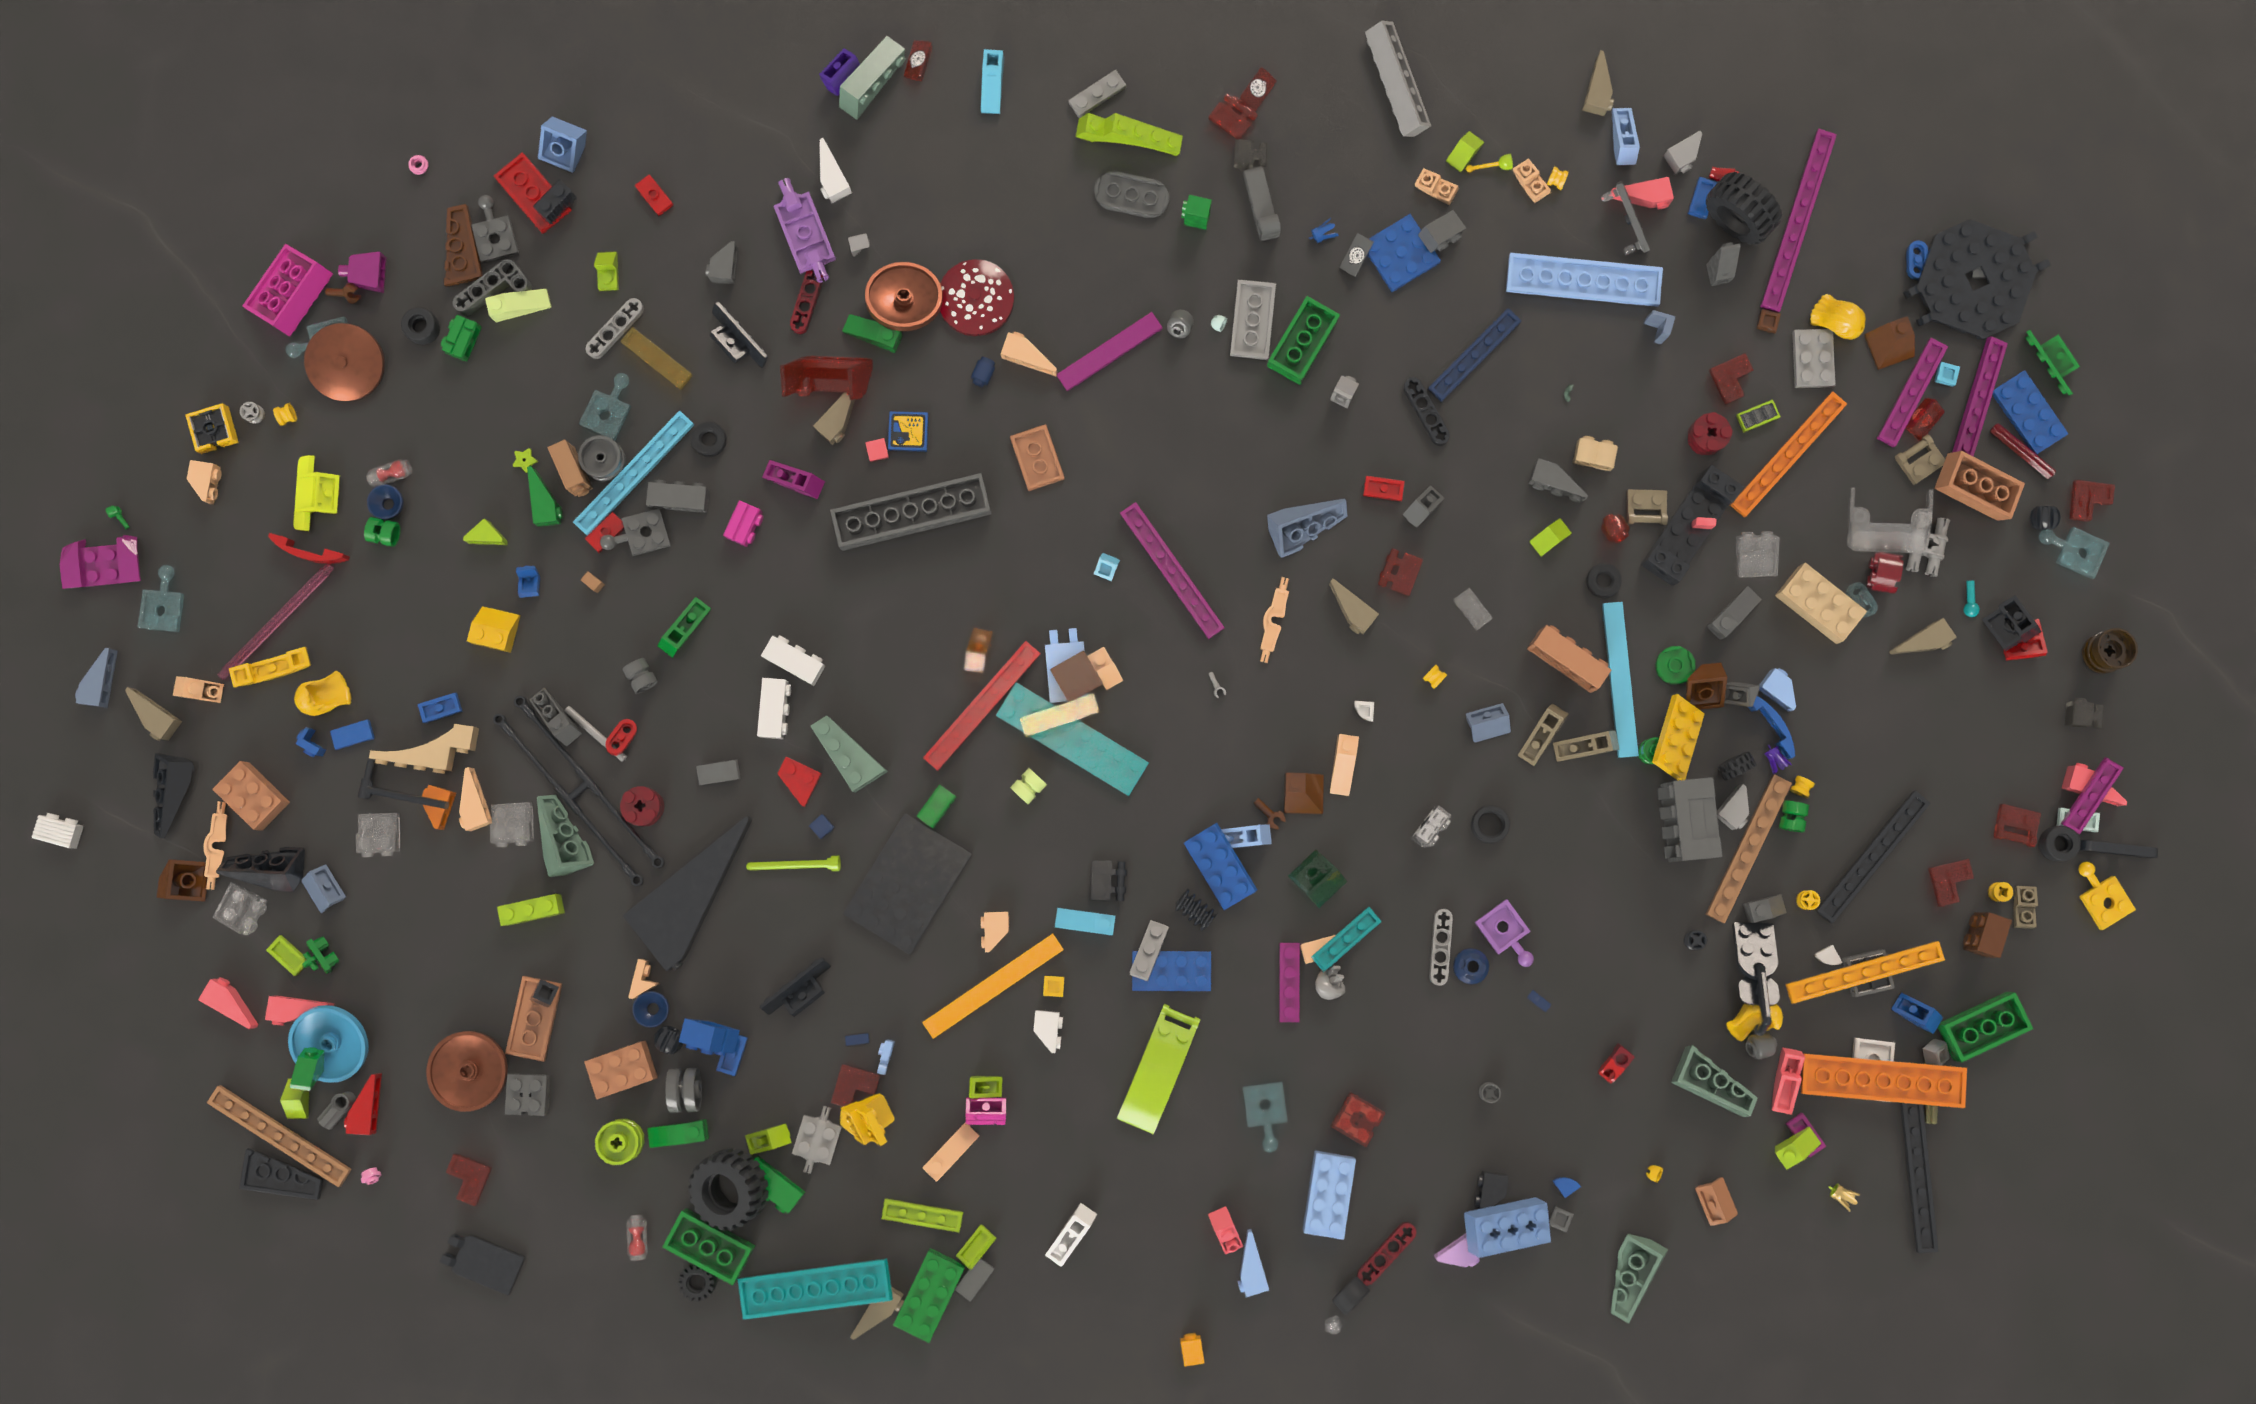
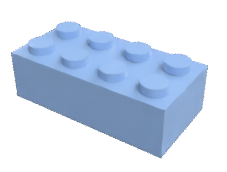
M1314 1151L1302 1229L1304 1233L1344 1240L1356 1162L1354 1157Z

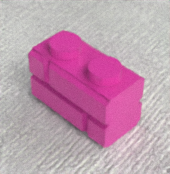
M739 500L723 536L747 547L748 543L752 544L756 535L754 530L756 526L761 525L764 517L762 515L763 512L759 508Z
M966 1098L965 1125H1005L1006 1098Z

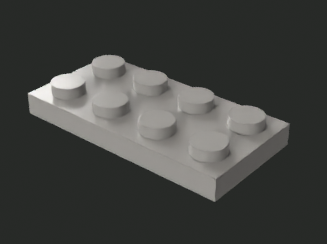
M1238 280L1230 356L1268 360L1276 283Z

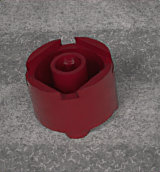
M1715 412L1707 413L1700 416L1689 427L1688 444L1698 454L1714 455L1729 443L1733 431L1726 418Z
M1879 551L1875 553L1874 557H1871L1869 561V569H1872L1870 576H1867L1866 587H1869L1870 590L1895 594L1898 587H1894L1895 583L1900 582L1902 576L1903 560L1901 559L1903 556Z
M638 786L631 788L623 794L620 810L627 822L637 826H651L663 815L664 801L655 790ZM642 803L646 805V807L639 809V805H642Z

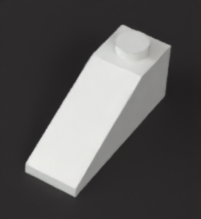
M824 138L820 139V181L823 188L820 190L825 199L829 198L831 203H834L852 192Z
M1080 1203L1045 1256L1062 1267L1092 1225L1097 1214Z

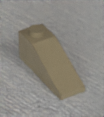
M1600 50L1596 57L1582 110L1604 116L1607 110L1611 111L1614 99H1611L1613 90L1604 51Z
M853 384L813 425L815 430L832 445L835 442L839 443L845 436L844 433L846 432L857 395V389Z
M1333 578L1329 585L1347 622L1350 624L1349 628L1357 634H1364L1379 613Z
M1942 618L1936 620L1889 652L1892 655L1930 651L1939 648L1944 650L1953 644L1951 641L1957 637L1946 620Z
M127 687L125 691L144 728L151 732L149 735L158 741L161 739L169 741L182 721L137 689Z
M1552 703L1546 709L1518 756L1535 766L1569 713Z
M1607 731L1553 743L1557 762L1620 750L1616 731Z
M891 1287L893 1300L870 1303L850 1338L854 1340L891 1316L894 1310L898 1312L904 1303L901 1300L904 1294Z

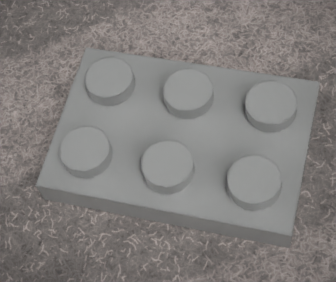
M1829 329L1794 330L1792 336L1795 388L1834 387L1833 331Z

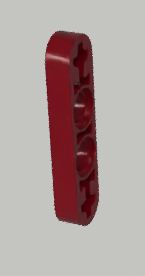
M812 269L805 273L790 320V326L796 334H803L808 330L823 283L812 280L814 277ZM809 284L816 286L815 292L811 294L805 291L806 286ZM803 302L810 304L808 311L800 310V305ZM798 313L802 316H807V318L802 317L801 321L804 326H800L799 329H797L795 323H799L800 316L797 315Z
M1409 1222L1400 1224L1359 1268L1357 1277L1366 1286L1374 1283L1416 1236V1228ZM1404 1227L1407 1229L1411 1227L1410 1232L1412 1234L1410 1236L1405 1235L1402 1238L1405 1242L1402 1244L1395 1236L1398 1234L1401 1237L1404 1234L1402 1229ZM1391 1241H1396L1399 1244V1248L1395 1252L1388 1250V1244ZM1377 1256L1385 1258L1383 1266L1375 1265L1374 1260ZM1371 1263L1378 1272L1372 1271L1369 1274L1370 1280H1362V1272H1369L1371 1268L1368 1265Z

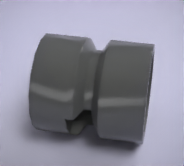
M645 658L637 659L622 669L627 679L632 680L630 685L635 694L644 692L658 683L653 672L648 671L650 667Z

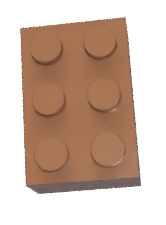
M239 761L212 789L253 830L263 831L290 803L250 762Z
M646 1040L584 1062L596 1100L658 1078Z

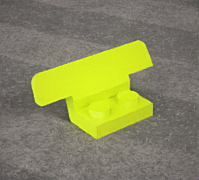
M311 455L302 456L298 460L293 526L296 530L309 531L311 512L337 513L340 475L314 472L315 456Z

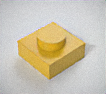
M1045 976L1043 996L1063 997L1064 977Z

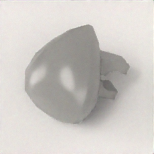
M1333 966L1330 970L1327 969L1324 972L1321 970L1319 972L1315 986L1321 998L1332 1000L1345 994L1346 988L1342 982L1344 976L1337 974L1341 969L1340 966Z

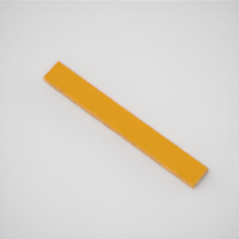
M1051 934L923 1021V1025L934 1039L1063 951V947L1054 934Z
M1935 941L1785 985L1790 1001L1794 1004L1941 962L1945 958L1939 941Z

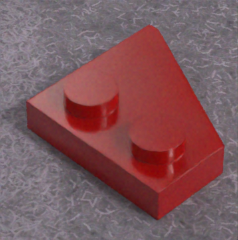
M2035 619V622L2038 624L2040 630L2042 631L2040 620ZM2043 632L2025 643L2023 641L2006 652L2004 650L2006 660L2046 656L2048 653Z
M785 757L778 771L779 777L803 807H806L822 773L788 757Z

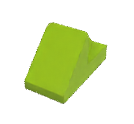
M617 252L597 253L594 267L597 269L598 290H619Z

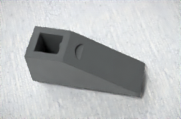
M1723 244L1708 261L1706 266L1711 286L1730 283L1735 277L1740 244Z
M1540 458L1537 459L1528 484L1533 485L1532 487L1537 490H1549L1555 496H1568L1574 502L1579 503L1587 499L1588 495L1557 464Z
M546 688L541 689L530 699V702L554 737L564 745L568 746L582 734Z

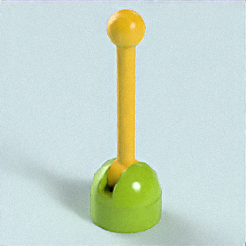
M1511 154L1503 155L1498 162L1476 166L1468 165L1466 171L1470 173L1476 169L1493 166L1510 170L1513 169Z

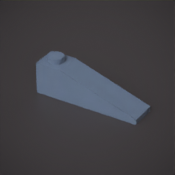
M1345 499L1285 508L1267 515L1269 533L1279 556L1282 558L1298 552L1304 548L1302 545L1310 539L1315 540L1320 532L1325 529L1329 530L1346 518L1347 503Z

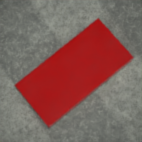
M523 152L494 175V178L542 234L572 211L570 207L566 208V211L561 213V216H558L556 222L549 224L532 207L552 186Z

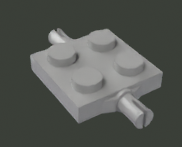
M823 1106L820 1117L803 1116L792 1154L807 1160L803 1172L811 1174L814 1162L831 1164L842 1126L828 1120L830 1107Z

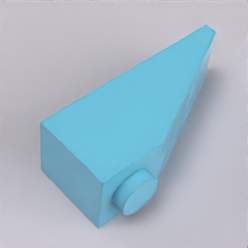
M1057 908L1055 927L1113 935L1116 916Z

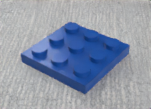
M1411 214L1369 238L1374 241V244L1368 253V257L1391 292H1394L1441 262L1435 251L1430 253L1418 236L1421 229Z

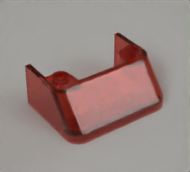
M804 356L780 365L782 397L793 393H798V396H809L814 391L847 392L849 400L861 399L867 393L873 369V359Z

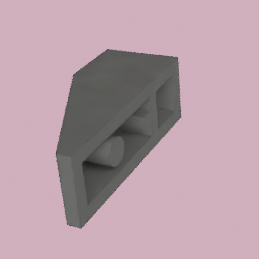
M1747 586L1706 627L1721 640L1727 637L1762 599Z

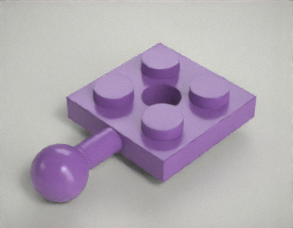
M1507 899L1474 922L1497 954L1512 946L1518 954V962L1521 966L1528 967L1532 965L1534 961L1533 955L1528 951H1524L1518 942L1530 930ZM1500 921L1506 922L1508 926L1507 930L1503 933L1497 929V924Z

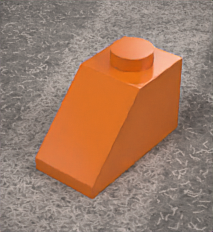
M428 785L423 791L422 797L449 802L448 809L423 805L433 827L444 830L456 793Z

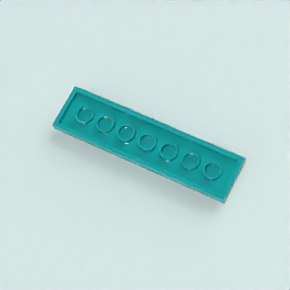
M1017 682L996 714L1000 719L1127 796L1131 794L1149 762Z
M887 1259L738 1279L743 1320L893 1300Z

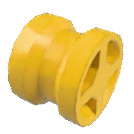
M1554 166L1547 185H1555L1561 190L1569 172H1562L1558 167Z
M290 403L285 404L282 408L276 407L273 409L275 418L280 426L286 425L289 421H297L296 412Z
M1435 665L1423 679L1429 681L1431 687L1435 689L1447 674L1441 672L1439 667Z
M1796 776V783L1794 786H1791L1790 791L1803 798H1809V791L1814 787L1815 783L1807 778Z
M1995 882L1989 886L1988 895L1995 902H2006L2012 898L2013 889L2006 882Z
M1812 890L1801 891L1796 897V903L1803 910H1813L1819 906L1820 897Z

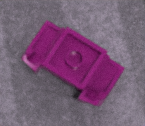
M123 535L122 537H117L116 545L86 548V539L62 548L60 557L62 589L141 581L137 537Z

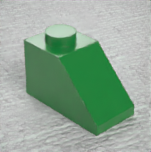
M314 1047L303 1049L297 1058L290 1088L309 1091L312 1089L324 1072L325 1050H319Z

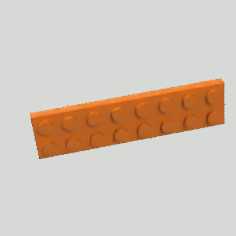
M1804 1054L1801 1094L1965 1108L1967 1068Z

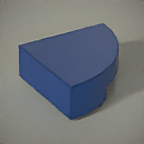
M1556 1178L1553 1180V1183L1564 1198L1581 1187L1570 1178Z

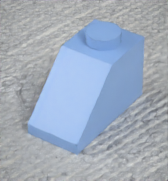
M1774 668L1768 672L1760 683L1759 691L1786 711H1793L1796 708L1792 680L1787 677L1788 674L1784 670Z

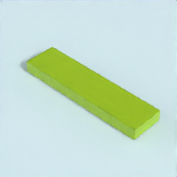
M885 1198L881 1219L960 1233L963 1212Z

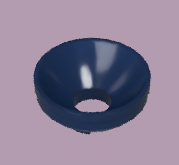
M379 485L373 488L368 495V510L379 519H393L403 509V497L399 490L391 485ZM392 499L394 506L389 510L385 509V500Z
M1469 948L1457 954L1453 962V970L1456 977L1463 983L1477 984L1487 976L1489 961L1481 951ZM1470 961L1478 963V970L1474 973L1467 969Z
M649 991L642 993L634 1001L633 1016L644 1027L659 1026L666 1020L669 1014L668 1001L658 992ZM651 1003H656L659 1007V1011L655 1015L648 1012V1006Z

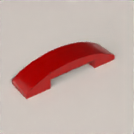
M272 533L268 535L284 551L310 562L335 564L349 561L350 558L345 554L324 549L322 556L293 548L295 541Z

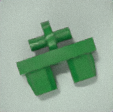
M321 937L314 941L312 939L306 941L314 956L311 957L309 952L304 953L303 956L306 961L302 963L303 967L307 968L310 966L315 971L319 968L316 964L318 961L326 974L330 973L331 968L339 962V959L334 952L325 957L321 954V951L329 947L326 939Z

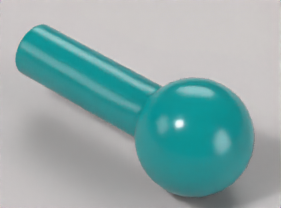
M1969 580L1966 581L1967 604H1965L1963 611L1966 616L1975 617L1979 614L1980 607L1975 603V581Z

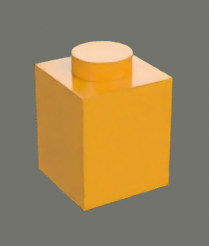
M1196 1333L1185 1334L1184 1338H1180L1184 1366L1203 1364L1204 1357L1200 1335L1196 1336Z

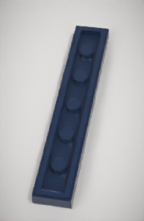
M1507 308L1428 387V390L1442 402L1522 320Z

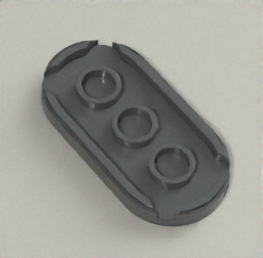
M1110 171L1100 176L1095 183V198L1103 208L1145 218H1155L1162 215L1169 205L1168 190L1160 181Z

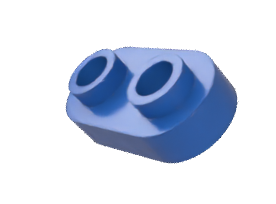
M1914 241L1907 248V274L1913 280L1920 278L1922 266L1928 254V246L1923 241ZM1914 249L1919 251L1918 255L1914 253ZM1914 268H1918L1919 273H1915Z

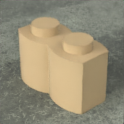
M1583 436V438L1577 440L1573 463L1611 471L1614 468L1618 446L1613 445L1612 441L1602 440V442H1598L1591 436Z

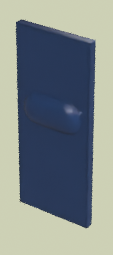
M1534 990L1527 997L1544 1012L1551 1006L1548 1001Z
M868 1033L845 1036L846 1046L869 1043Z

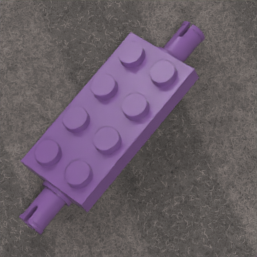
M789 178L784 179L786 186L783 180H780L778 184L784 195L781 203L773 206L799 272L801 274L813 269L817 282H823L821 275H823L826 281L829 279L824 264L832 262L836 258L809 192L804 194L794 192Z

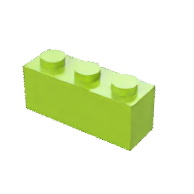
M561 894L548 895L497 907L501 926H510L565 913Z

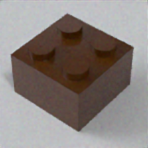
M1974 912V915L1969 920V932L1963 939V950L1983 957L2001 958L2012 920L1990 912Z

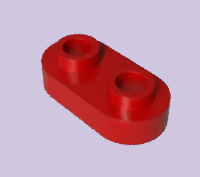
M624 719L618 723L606 740L605 745L608 753L620 755L625 751L637 733V726L634 721ZM625 728H629L631 731L629 733H625L623 730ZM615 743L619 744V748L614 749L612 745Z

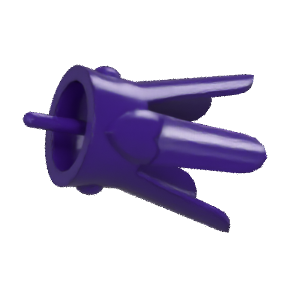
M1767 745L1770 750L1764 754L1770 762L1773 774L1778 772L1777 765L1781 770L1788 767V764L1792 765L1781 754L1778 746L1771 749L1770 745Z

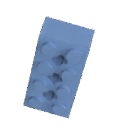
M1536 1197L1464 1212L1468 1252L1478 1258L1551 1242L1547 1203Z

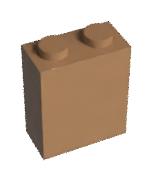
M562 440L547 447L565 489L578 497L588 494L589 490L593 489L586 472L579 464L578 453L575 447L567 440Z

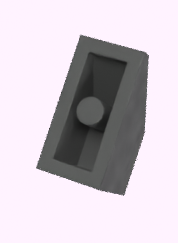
M735 241L729 242L710 258V264L706 266V275L711 282L735 284L738 246Z
M1430 485L1404 512L1403 516L1417 528L1445 498Z
M1782 894L1743 903L1748 923L1771 919L1787 913Z

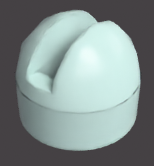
M1216 315L1211 320V325L1215 330L1222 332L1227 323V318Z

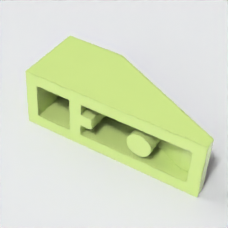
M547 289L503 293L485 298L489 316L495 322L552 308Z

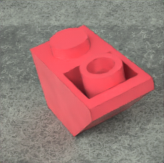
M1226 1206L1208 1214L1225 1255L1244 1247Z

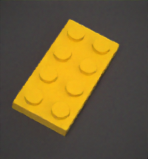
M1676 694L1671 697L1652 763L1679 781L1686 779L1705 713Z

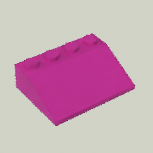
M285 244L242 307L290 337L302 318L307 314L313 302L318 298L324 286L329 282L333 273Z

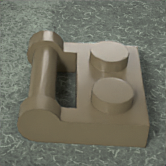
M1925 435L1920 442L1904 453L1900 452L1895 456L1897 463L1913 485L1942 467L1945 462V458L1935 446L1930 435ZM1926 447L1929 452L1909 465L1907 459Z
M1628 489L1627 524L1640 522L1667 525V490ZM1634 510L1659 511V515H1635Z

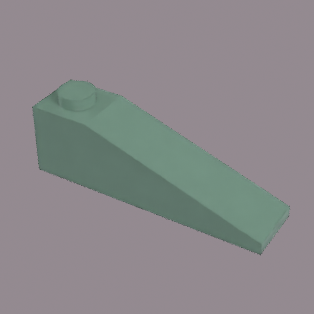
M556 795L538 796L537 806L543 858L548 876H564L592 866L594 861L589 845L577 833L579 831L576 825L573 826L568 819V813Z
M1627 1234L1618 1252L1615 1289L1613 1291L1611 1307L1612 1314L1627 1323L1631 1321L1668 1249L1651 1239Z

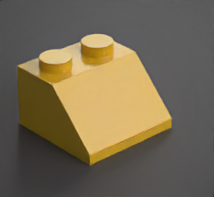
M482 606L471 623L467 642L511 653L521 615Z

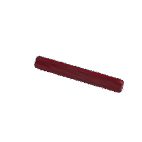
M1997 423L1991 428L1990 432L2044 477L2050 479L2056 473L2054 468L2003 426Z

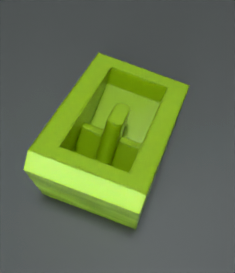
M1469 131L1459 140L1446 162L1459 172H1462L1484 142Z
M1559 518L1529 542L1538 554L1543 556L1572 533L1561 518Z
M486 519L479 522L463 537V541L469 544H508V541Z
M970 1077L969 1098L1002 1097V1077Z
M290 1078L286 1083L280 1100L287 1119L308 1118L309 1090L290 1088L292 1079Z

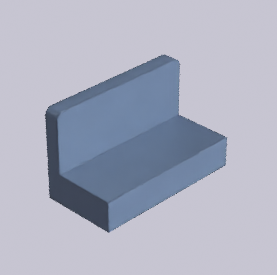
M1655 310L1647 316L1644 324L1658 328L1654 343L1662 344L1670 336L1675 316Z
M1503 703L1466 713V720L1471 728L1474 742L1511 732L1509 714Z
M326 864L309 871L302 879L304 887L320 913L325 912L330 906L346 898Z

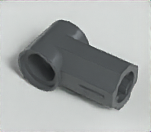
M348 1091L336 1094L328 1107L317 1118L319 1124L331 1130L345 1113L351 1109L356 1101V1096ZM342 1097L346 1099L345 1106L341 1102Z

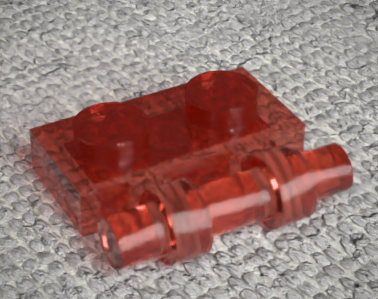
M1227 93L1223 99L1228 104L1224 105L1222 102H1219L1209 115V120L1237 140H1240L1251 124L1246 119L1249 117L1255 121L1258 114L1249 105L1245 106L1242 104L1239 98ZM1235 107L1237 110L1242 112V114L1238 115L1232 109Z
M1392 548L1390 555L1386 557L1385 561L1387 563L1385 568L1379 575L1380 581L1378 585L1386 587L1387 582L1391 581L1393 582L1391 590L1409 596L1423 559L1408 553L1404 554L1403 559L1397 558L1399 551ZM1394 565L1399 566L1396 575L1391 574Z

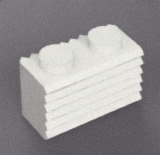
M47 813L46 816H38L32 838L77 849L84 827L78 825L77 820L66 818L65 821L60 820L59 815Z

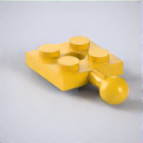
M2086 861L2079 865V873L2087 877L2093 887L2079 897L2099 930L2106 929L2136 910L2116 876H2110L2100 883L2094 874L2095 866L2091 862ZM2107 897L2111 900L2109 908H2105L2103 904Z

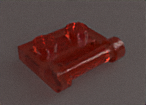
M2000 804L1994 838L2000 840L2004 838L2025 843L2029 847H2035L2041 813ZM2004 825L2028 831V836L2004 831Z

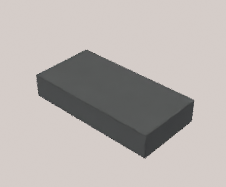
M980 1258L972 1270H968L955 1290L971 1302L995 1268Z

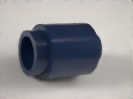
M981 357L977 361L970 377L975 385L983 387L989 384L995 370V362L986 357Z

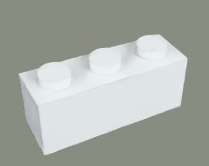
M780 635L778 638L772 636L761 656L815 686L825 668V665L821 663L823 659L814 654L811 657L806 655V650L798 645H795V647L788 645L789 640Z
M762 678L758 737L784 739V735H787L788 724L785 723V717L789 715L790 708L789 704H787V696L791 695V685H788L789 681L785 679Z

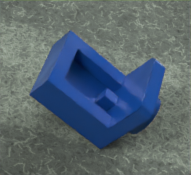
M517 567L519 597L539 596L540 575L536 567Z
M309 727L302 729L297 736L298 740L295 744L304 748L303 752L311 757H315V755L323 757L326 749L310 741L315 730Z

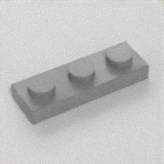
M1114 70L1071 98L1069 104L1080 118L1125 89L1126 84L1118 72Z
M1150 920L1131 967V976L1145 981L1149 980L1169 926Z

